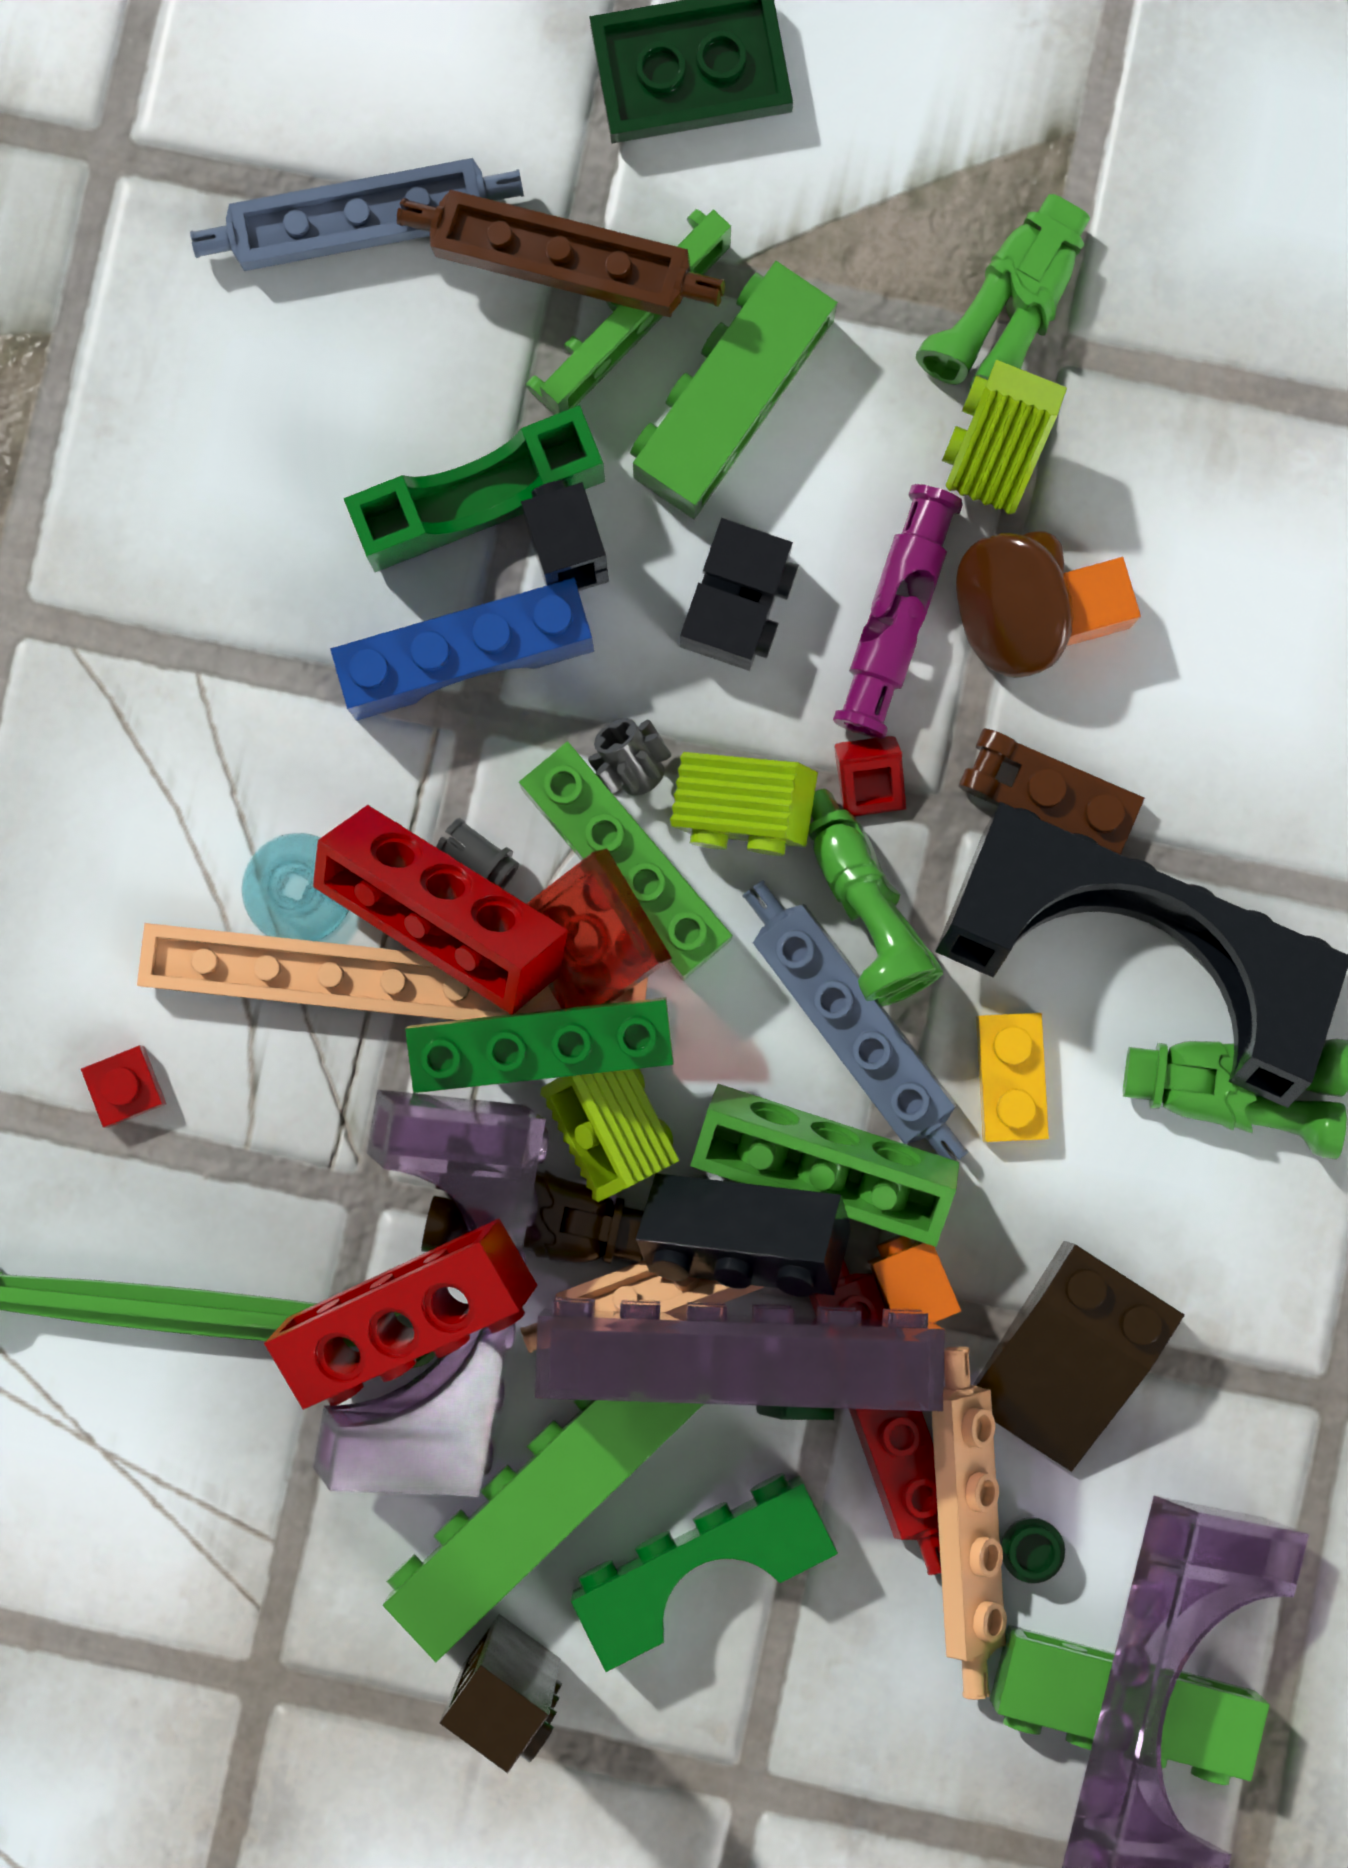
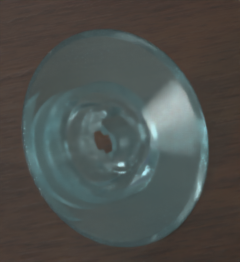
M290 833L278 836L261 846L247 864L242 879L243 903L251 921L265 935L318 941L331 934L348 914V909L313 887L317 843L321 837L307 833ZM292 874L305 878L309 883L302 894L303 898L298 901L284 895L282 890L289 880L288 876Z

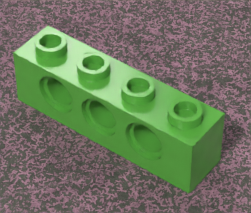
M568 741L519 781L524 794L683 981L731 941L733 935Z
M717 1084L708 1107L690 1164L691 1167L739 1183L840 1194L849 1219L937 1247L957 1190L959 1171L958 1161L721 1084Z

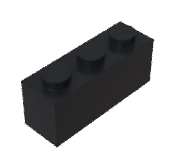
M655 1173L636 1241L649 1272L656 1273L668 1280L682 1281L688 1277L716 1280L724 1286L736 1289L755 1285L779 1288L789 1295L798 1297L810 1296L813 1293L835 1296L851 1226L840 1194Z

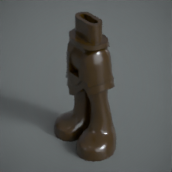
M447 1133L438 1166L435 1189L485 1196L523 1204L530 1218L487 1210L459 1202L455 1199L434 1195L424 1229L421 1246L422 1252H428L500 1218L515 1246L533 1251L536 1257L573 1263L592 1262L602 1257L603 1262L611 1264L612 1257L614 1256L641 1262L642 1253L637 1244L636 1236L644 1213L643 1210L625 1207L624 1198L617 1197L613 1201L611 1197L597 1202L592 1199V1190L587 1188L585 1184L557 1177L547 1170L543 1173L527 1166L529 1173L527 1175L495 1167L476 1157L470 1140L460 1135Z

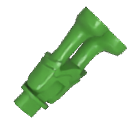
M1049 194L1038 212H1028L1023 225L1016 228L1007 237L992 257L991 263L985 270V281L962 318L951 329L929 335L922 342L916 352V360L922 369L944 383L953 385L963 383L975 363L990 329L1005 305L1010 321L991 352L982 361L970 382L969 388L971 389L976 375L988 380L996 360L1021 369L1026 353L1036 333L1045 336L1050 321L1055 319L1057 305L1073 273L1076 255L1080 253L1085 245L1081 235L1090 221L1089 215L1081 208L1054 194Z
M827 789L815 791L811 814L814 822L810 824L808 834L814 840L813 850L817 863L837 901L842 903L850 920L854 921L861 917L878 954L872 964L859 977V988L866 1001L877 999L880 1006L894 1004L933 984L943 975V970L933 953L897 909L896 905L901 894L886 878L871 841L863 827L849 811L840 810L830 791Z
M1337 1038L1325 1040L1313 1082L1306 1091L1335 1097H1343L1348 1091V1040ZM1186 1041L1171 1046L1169 1051L1167 1044L1157 1043L1156 1050L1136 1047L1128 1048L1123 1081V1097L1149 1100L1150 1108L1159 1109L1163 1102L1165 1109L1177 1115L1220 1124L1232 1131L1234 1128L1253 1133L1252 1125L1283 1130L1300 1136L1313 1154L1328 1159L1339 1158L1346 1134L1347 1115L1345 1105L1331 1101L1295 1100L1287 1108L1230 1083L1229 1079L1234 1057L1233 1043Z

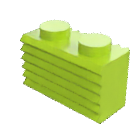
M999 360L995 361L988 380L976 375L962 409V412L973 416L969 428L966 430L955 426L942 459L943 462L953 465L945 485L949 491L957 490L961 496L969 495L972 500H981L984 505L992 504L996 510L1004 509L1007 514H1014L1057 418L1067 387Z
M683 752L681 754V765L678 768L679 778L676 780L677 790L674 793L675 802L672 805L673 815L670 818V823L672 827L691 834L690 844L725 850L727 849L728 839L748 841V851L774 856H784L786 845L806 847L818 772L799 762Z
M640 1069L559 1077L541 1087L540 1096L546 1099V1107L552 1110V1119L558 1122L557 1130L564 1133L563 1141L569 1144V1153L575 1156V1165L581 1168L580 1176L587 1179L586 1187L592 1190V1199L597 1202L680 1161L673 1148V1135L669 1126L662 1119L658 1118L644 1090L645 1080Z

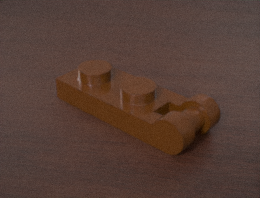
M986 728L982 730L976 743V748L980 750L973 768L965 769L958 785L960 789L996 806L1002 802L1014 808L1027 809L1038 815L1045 822L1070 833L1086 835L1094 839L1100 846L1121 855L1145 797L1017 743L1005 734ZM1002 762L1019 768L1011 787L995 779Z

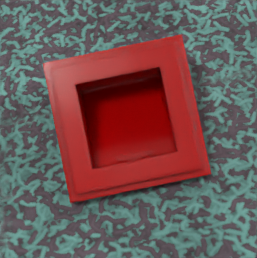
M885 736V739L870 738L835 744V758L843 810L849 811L854 817L907 810L902 752L896 737Z

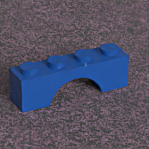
M571 578L330 648L347 709L355 720L358 721L416 704L423 697L436 690L469 678L508 669L540 668L594 652V645L575 578Z

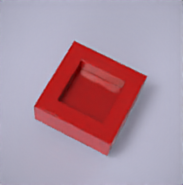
M136 1046L81 1068L103 1128H109L167 1104L145 1046Z

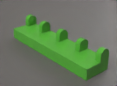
M695 209L687 217V221L693 230L677 246L688 249L690 270L693 273L704 275L731 247V225L714 209L707 216L700 210ZM606 301L613 313L583 343L575 336H571L566 341L564 347L571 356L545 382L533 375L525 386L554 415L576 407L663 316Z

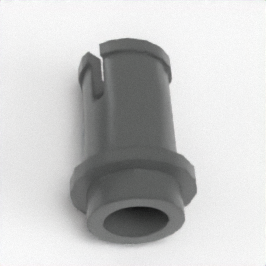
M457 818L445 831L452 837L448 839L441 837L436 848L449 854L455 860L500 886L502 889L510 882L519 867V863L512 858L513 851L510 848L499 849L468 826L461 818Z

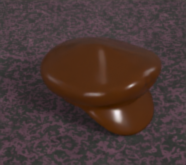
M1036 531L1024 535L1000 533L990 538H982L974 543L962 557L956 576V591L965 635L972 649L988 668L1007 677L1031 676L1052 667L1066 649L1073 625L1072 599L1064 578V556L1060 541L1048 532Z

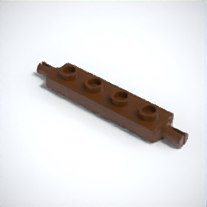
M450 190L437 207L403 198L400 202L401 208L397 210L398 225L430 232V246L435 257L670 318L683 297L713 304L718 307L722 301L721 296L723 297L725 279H717L691 272L688 249Z

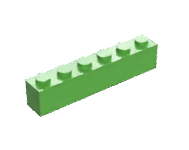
M666 1329L656 1338L649 1332H646L636 1339L620 1356V1359L627 1366L609 1383L601 1375L597 1377L573 1401L580 1411L567 1424L561 1427L555 1420L550 1422L526 1446L534 1455L517 1472L508 1464L502 1468L480 1490L487 1500L470 1517L460 1509L434 1534L433 1537L441 1544L423 1562L413 1554L386 1581L394 1590L388 1595L382 1606L435 1663L719 1390L718 1384Z

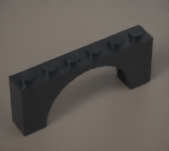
M1002 802L999 803L983 831L935 950L936 953L994 978L1013 946L1028 932L1050 920L1082 912H1107L1139 919L1165 931L1188 948L1205 966L1220 989L1230 1015L1234 1036V1057L1229 1079L1230 1083L1287 1108L1312 1084L1348 969V954L1332 948L1321 938L1305 936L1277 924L1264 913L1246 910L1218 898L1205 887L1186 884L1161 873L1148 862L1127 858L1100 846L1094 839L1086 835L1070 833L1045 822L1038 815L1027 809L1014 808Z

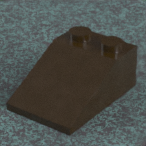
M1063 1241L973 1385L991 1390L992 1415L995 1423L1072 1472L1149 1373L1185 1314L1078 1245Z

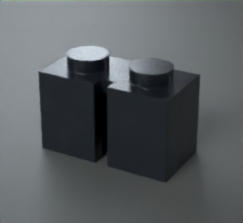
M558 480L535 488L531 492L532 498L521 501L545 586L575 578L578 591H582L609 582L606 553L583 482L569 486L566 480Z
M721 518L703 568L704 577L702 583L698 582L680 634V647L748 671L751 669L755 655L767 658L779 625L778 622L768 619L776 596L785 600L788 599L799 564L788 561L793 542Z

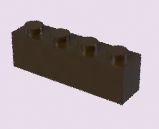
M498 1614L461 1666L439 1723L507 1774L520 1756L530 1763L543 1747L554 1728L551 1722L557 1713L554 1707L560 1698L556 1694L562 1686V1683L557 1680L561 1659L509 1620Z

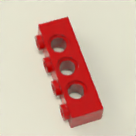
M366 805L318 839L313 887L509 1014L513 1015L559 977L568 934L566 928L371 806Z
M498 1218L288 1317L267 1339L264 1345L303 1410L326 1399L330 1406H335L356 1395L364 1387L363 1382L380 1376L383 1382L391 1381L409 1371L417 1363L416 1358L432 1351L437 1358L444 1357L465 1345L471 1338L469 1334L488 1327L491 1333H496L513 1325L524 1316L525 1311L522 1307L538 1285L503 1223ZM448 1287L462 1292L468 1303L456 1300L450 1294ZM394 1312L407 1317L412 1323L413 1328L403 1325L397 1319ZM343 1338L351 1340L357 1346L359 1352L349 1348L343 1341Z

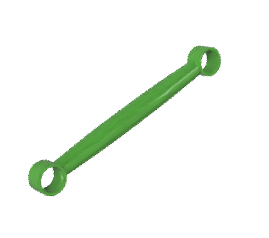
M0 1269L1 1311L179 1334L267 1341L288 1317L317 1304L290 1299L172 1286L90 1279L4 1275ZM394 1312L396 1317L401 1315L400 1313ZM343 1338L348 1347H357L351 1340ZM432 1351L416 1358L417 1363L412 1368L421 1367L435 1358L434 1352Z

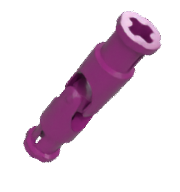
M925 484L911 485L908 495L912 504L901 534L894 536L872 601L871 613L867 624L863 628L849 670L854 677L843 710H836L833 717L834 723L838 726L872 738L885 739L888 728L884 724V720L894 690L901 689L917 644V635L925 620L947 554L943 544L953 515L960 514L963 506L962 499L955 494ZM903 580L907 583L908 597L896 594Z

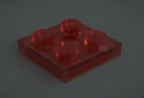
M607 848L592 852L526 903L568 930L559 977L548 985L561 1009L610 1004L672 960L671 955Z

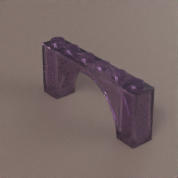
M377 1089L367 1154L386 1170L399 1171L420 1177L444 1190L460 1211L468 1232L500 1218L527 1265L523 1246L526 1229L532 1226L537 1214L538 1199L534 1189L537 1166L544 1162L549 1146V1134L545 1126L546 1119L523 1104ZM515 1323L496 1333H491L488 1327H484L469 1334L470 1340L461 1348L444 1357L437 1358L419 1376L388 1394L360 1403L335 1406L324 1405L313 1468L330 1491L479 1497L483 1475H487L490 1472L493 1463L494 1448L490 1433L494 1413H498L501 1410L504 1401L505 1387L501 1371L504 1353L509 1351L514 1343Z
M1153 1496L1062 1868L1229 1867L1232 1854L1187 1831L1172 1809L1166 1793L1161 1765V1742L1166 1710L1176 1681L1185 1663L1202 1639L1220 1621L1237 1609L1257 1600L1270 1597L1294 1598L1309 1537L1308 1533L1260 1516Z

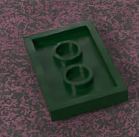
M680 0L589 16L611 144L792 112L793 99L774 0Z

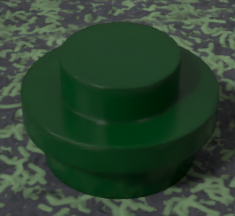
M1035 1517L1020 1519L1008 1527L1001 1540L1003 1550L1002 1562L1009 1573L1022 1582H1045L1057 1574L1064 1562L1065 1545L1063 1538L1058 1530L1046 1520Z

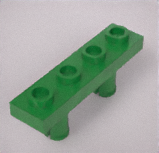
M667 997L410 1025L405 1028L413 1093L674 1064Z

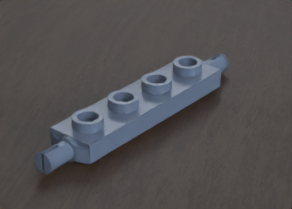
M469 158L230 203L226 216V226L190 231V237L196 258L232 251L243 270L249 271L430 236L428 231L397 224V210L401 208L400 202L403 198L437 207L450 190L494 201L517 196L523 197L524 193L519 169L483 177L482 171L474 159Z
M764 880L753 886V888L767 907L753 889L744 893L742 897L746 899L765 925L752 943L901 1141L907 1144L926 1138L940 1156L955 1161L965 1156L968 1150L963 1147L945 1123L957 1104L885 1009L880 1006L877 999L873 1001L865 1000L858 984L860 976L808 907L802 904L784 910L766 886ZM945 1143L949 1146V1148H950V1149L952 1150V1152L955 1154V1156L957 1157V1159L954 1157V1155L951 1153V1151L948 1149V1147L945 1145Z

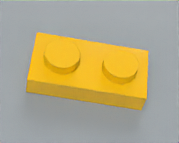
M1042 1013L976 1016L983 1142L1049 1139Z

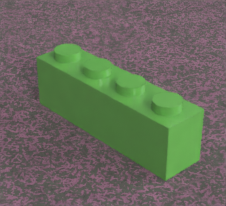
M778 261L773 263L764 277L756 272L744 286L737 299L736 304L742 309L728 327L722 322L719 323L704 344L701 354L706 357V360L694 377L684 373L674 385L666 400V405L671 407L663 421L658 427L649 423L635 441L630 451V454L636 458L633 462L634 479L695 520L834 322L838 302Z
M1008 1625L1005 1636L1006 1645L1002 1648L990 1696V1702L997 1714L1004 1716V1725L1035 1735L1041 1734L1042 1726L1067 1732L1066 1741L1093 1751H1103L1105 1743L1129 1749V1758L1152 1767L1166 1768L1168 1760L1192 1766L1190 1772L1192 1775L1220 1785H1229L1230 1777L1251 1782L1270 1706L1255 1690Z

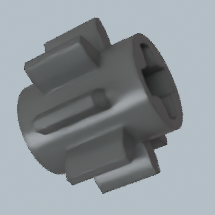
M622 718L609 723L597 734L594 746L598 753L588 757V761L596 771V775L612 794L622 787L628 795L637 796L651 791L660 783L665 773L662 761L670 758L671 752L650 720L647 719L638 727L632 719Z

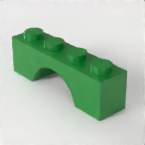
M578 405L521 428L507 443L473 462L427 476L412 477L401 475L343 499L366 557L376 573L524 514L521 501L532 498L531 492L543 484L566 480L568 485L571 486L583 482L585 490L605 482L604 463L581 406Z
M784 1473L770 1477L750 1490L753 1499L732 1510H730L727 1502L713 1506L693 1518L696 1526L695 1529L673 1539L670 1531L663 1532L635 1548L639 1556L638 1558L618 1568L615 1567L612 1560L606 1561L578 1577L581 1587L573 1590L571 1603L605 1672L664 1643L663 1617L666 1603L677 1583L694 1568L714 1560H742L760 1567L779 1583H782L838 1554L835 1544L800 1475L789 1481Z

